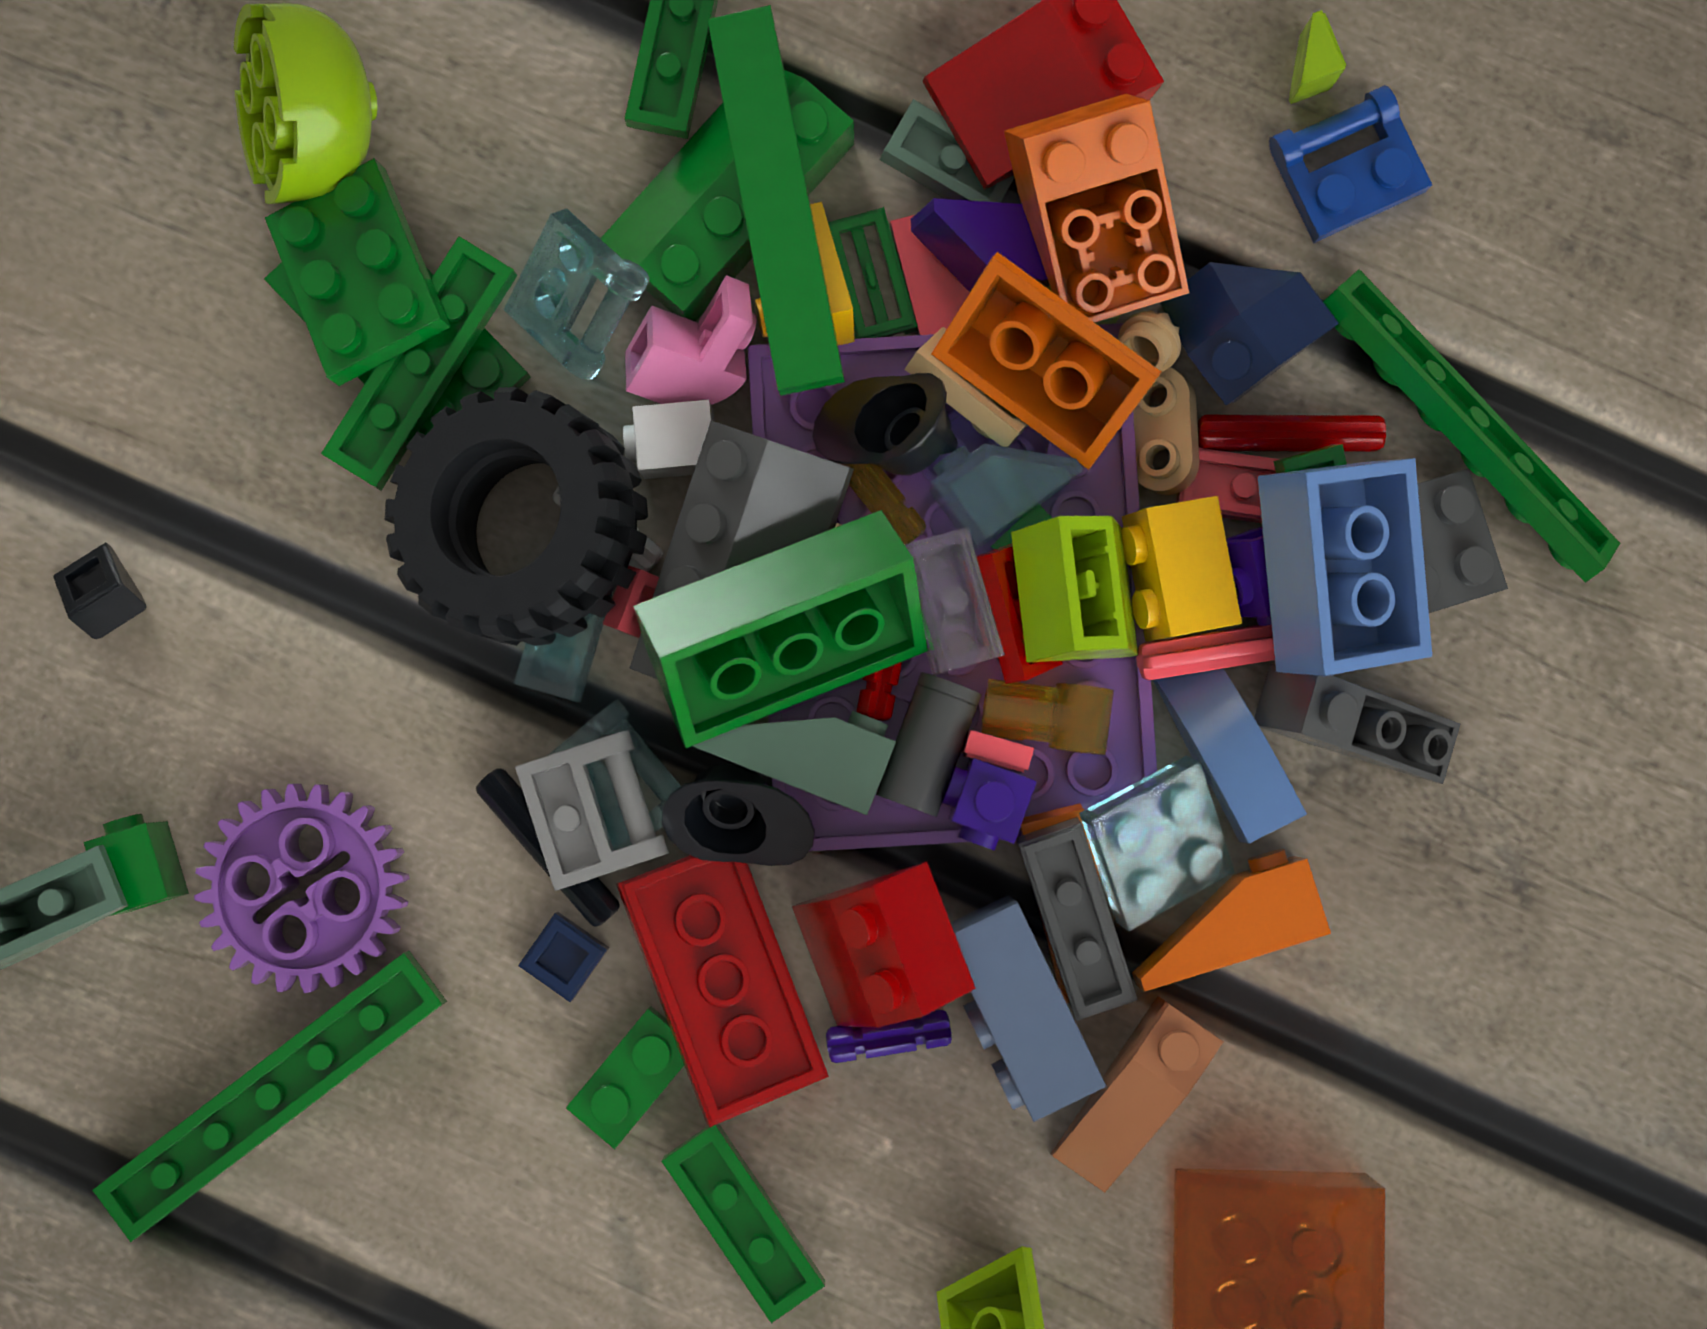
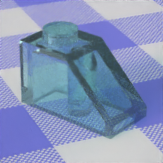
M983 444L970 454L965 446H961L933 467L938 477L931 481L929 492L974 553L1016 523L1022 516L1036 507L1038 503L1041 505L1075 481L1084 469L1075 458Z

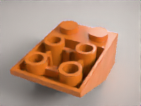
M1123 94L1004 131L1018 194L1053 293L1094 323L1189 293L1150 100Z

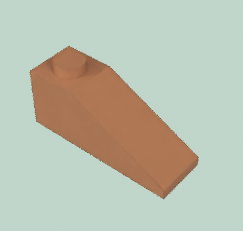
M1157 996L1102 1077L1107 1087L1089 1096L1051 1152V1155L1105 1193L1188 1096L1224 1041Z

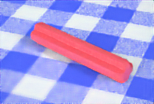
M1254 625L1144 642L1138 647L1136 665L1142 678L1150 681L1274 661L1272 625Z

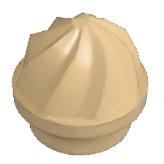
M1152 310L1136 313L1130 316L1119 330L1118 340L1161 372L1169 369L1175 363L1181 351V341L1178 335L1180 327L1172 324L1168 313H1156Z

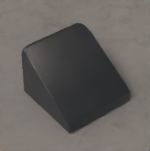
M107 542L53 575L68 619L93 639L104 637L147 608L142 594L113 548Z

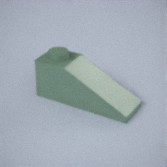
M852 711L848 722L832 717L743 725L693 745V747L867 815L896 741L884 737L888 727L887 724Z
M98 845L0 889V970L34 956L128 906L104 845Z

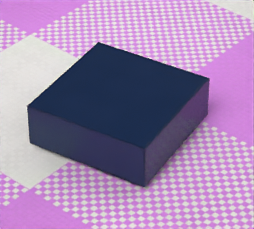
M556 912L518 966L571 1002L602 960L609 947L560 912Z

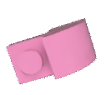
M726 275L698 323L652 305L625 351L626 392L660 404L709 399L711 405L725 400L734 394L747 380L744 349L749 345L757 324V316L755 313H752L749 284Z

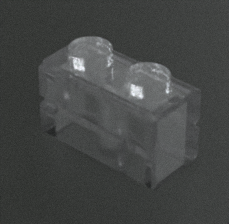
M968 527L905 544L914 558L926 642L929 643L926 654L932 675H941L1004 656Z

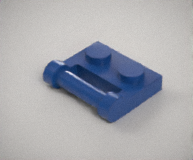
M1386 85L1366 93L1364 102L1296 133L1287 129L1269 138V148L1273 160L1313 243L1421 195L1433 185L1400 118L1396 97ZM1374 126L1380 141L1309 173L1303 161V156L1366 127Z

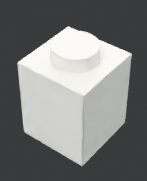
M709 399L633 406L634 425L623 426L625 456L633 463H637L638 471L644 479L693 475L710 422H715L714 410Z

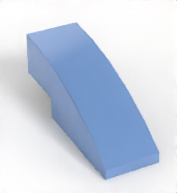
M1224 669L1153 680L1205 784L1211 786L1239 842L1249 844L1307 815L1270 744Z

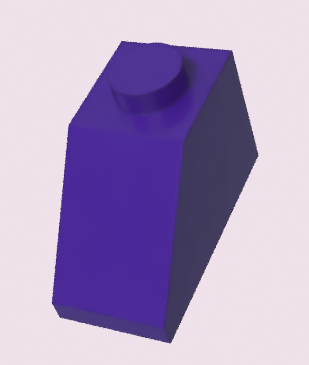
M933 198L910 219L911 232L969 292H971L986 266L997 252L1046 288L1050 286L1022 204Z

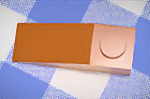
M1285 849L1266 852L1247 859L1250 870L1232 875L1132 972L1136 986L1146 992L1331 934L1308 859L1296 856L1287 858Z

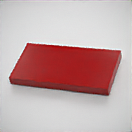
M689 855L616 884L707 1126L717 1125L829 1077L748 863L708 861Z

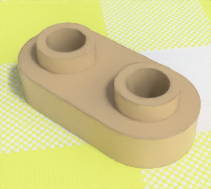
M1169 368L1161 372L1133 410L1138 482L1145 488L1160 495H1174L1182 492L1194 481L1199 469L1196 393L1186 377L1175 369ZM1158 388H1166L1167 397L1164 403L1158 407H1151L1150 397L1152 393ZM1161 450H1169L1170 460L1167 466L1163 469L1155 470L1153 467L1154 456Z

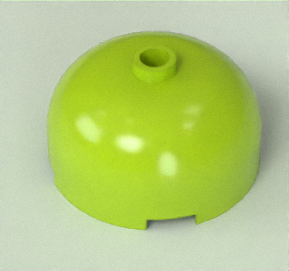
M245 4L237 18L233 49L236 54H246V61H242L240 66V90H234L240 137L253 184H267L269 189L265 190V203L267 204L292 203L325 195L334 190L341 180L351 176L365 161L370 144L372 121L376 119L378 110L374 85L367 80L361 56L352 39L334 19L325 13L301 4Z

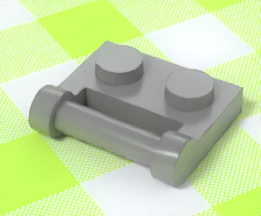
M629 730L515 766L555 891L668 854L663 835L656 837L629 751L635 748ZM603 759L605 760L632 844L615 851L587 768V764Z

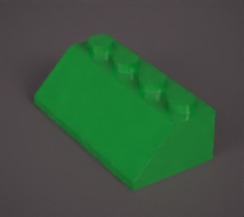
M784 70L808 194H810L854 145V120L807 79ZM723 102L596 242L598 249L671 313L695 322L705 312L725 276L735 278L753 258Z
M882 510L633 606L648 656L686 748L928 651L914 558Z

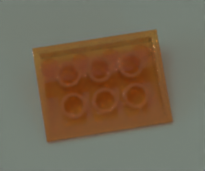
M1175 1168L1172 1329H1384L1385 1188L1366 1173Z

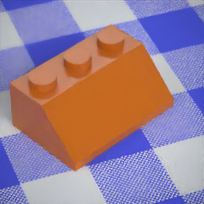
M998 252L986 266L931 353L1088 470L1161 374V371Z

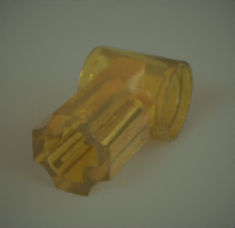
M987 679L980 733L997 738L1049 743L1048 748L1106 755L1114 690L1068 683H1056V687L1019 682L1005 684L1004 680Z

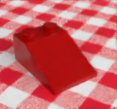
M1042 0L927 74L922 82L985 190L1014 175L1005 139V130L1123 94L1151 100L1164 83V80L1118 0Z
M927 862L792 906L837 1026L878 1028L923 1017L976 989Z

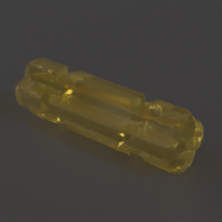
M841 464L854 469L849 486L871 513L882 510L905 546L910 545L926 530L925 521L913 506L907 508L904 505L906 498L881 467L875 464Z

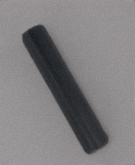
M497 768L491 771L476 786L477 794L550 877L522 789L506 770ZM598 877L560 889L590 925L594 927L606 922L620 907L619 901Z

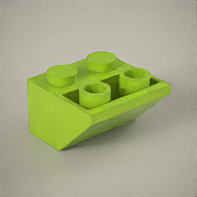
M1057 516L1011 532L1027 663L1122 658L1138 655L1128 568L1125 562L1121 535L1122 527L1112 516Z

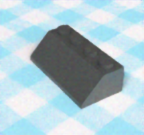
M711 421L653 598L833 529L854 469ZM641 633L629 669L658 680Z

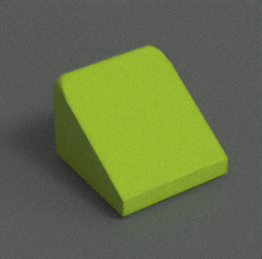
M1322 10L1312 14L1299 36L1289 95L1290 104L1331 90L1345 70V60L1327 15Z

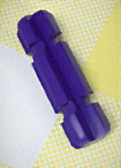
M935 1010L918 1019H911L878 1028L861 1027L852 1029L850 1026L830 1027L826 1032L828 1055L831 1062L834 1063L857 1060V1055L866 1054L867 1059L917 1051L916 1045L926 1044V1049L948 1046L952 1041L949 1016L944 1010Z

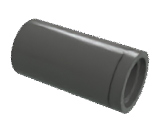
M921 672L876 795L937 817L975 715L976 706H978L982 694L943 678Z

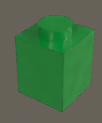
M135 814L103 824L105 836L83 842L86 851L98 845H104L127 901V907L110 916L129 913L189 894L168 821L145 823L142 814Z

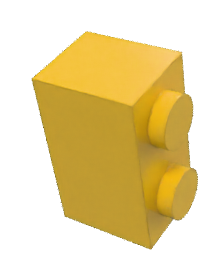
M1218 496L1148 507L1121 516L1123 522L1121 535L1125 562L1131 565L1136 590L1132 596V611L1137 625L1143 629L1145 642L1242 624Z

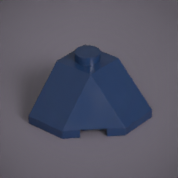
M1210 262L1187 280L1188 294L1160 302L1164 312L1168 313L1172 324L1180 327L1178 335L1187 355L1226 406L1238 401L1339 324L1338 320L1301 272Z

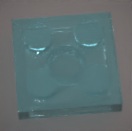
M1187 755L1079 813L1116 923L1128 931L1235 872L1201 762Z

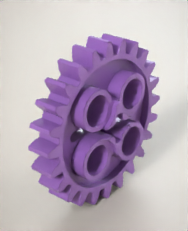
M301 783L288 784L285 791V801H283L275 789H265L261 791L262 810L252 801H241L237 805L243 822L240 823L233 819H221L218 825L228 839L225 842H205L203 847L216 857L217 860L215 865L196 868L195 873L211 880L212 884L210 890L194 895V900L202 903H212L214 912L203 918L199 923L201 927L220 926L223 933L214 941L211 948L213 951L233 946L236 953L229 965L232 971L240 969L249 963L255 964L251 983L255 985L263 983L272 973H276L275 984L277 992H284L292 988L298 976L303 992L310 993L318 989L320 974H322L325 981L332 988L344 983L342 964L351 973L358 975L367 970L362 951L374 957L381 956L387 951L384 944L377 937L378 933L394 934L399 932L401 927L387 915L389 910L408 906V901L392 894L393 885L409 880V874L391 871L390 863L403 855L404 850L403 848L384 849L381 842L390 834L393 828L391 825H382L372 829L368 826L375 811L372 805L363 806L354 813L350 812L353 793L340 792L332 803H329L328 785L315 784L307 800ZM308 825L314 826L320 831L323 838L322 851L314 860L307 858L299 847L300 834ZM344 851L349 854L350 859L345 865L317 880L306 889L307 897L286 902L263 923L256 920L258 911L268 904L281 899L299 886L298 877L320 872ZM255 862L266 868L270 876L269 888L262 897L255 895L247 884V873ZM343 877L351 879L360 891V901L353 912L343 910L335 899V888ZM290 915L298 917L304 923L307 930V938L300 949L291 947L283 937V925Z

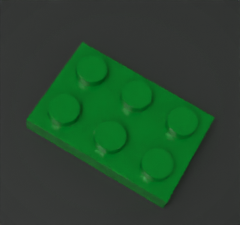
M375 158L360 165L351 176L341 180L336 188L329 193L307 200L292 202L265 217L326 377L336 385L341 386L451 327L388 173Z

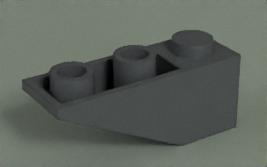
M1275 664L1269 665L1254 716L1259 727L1439 784L1444 783L1461 725L1455 721L1333 675L1318 676L1276 672Z

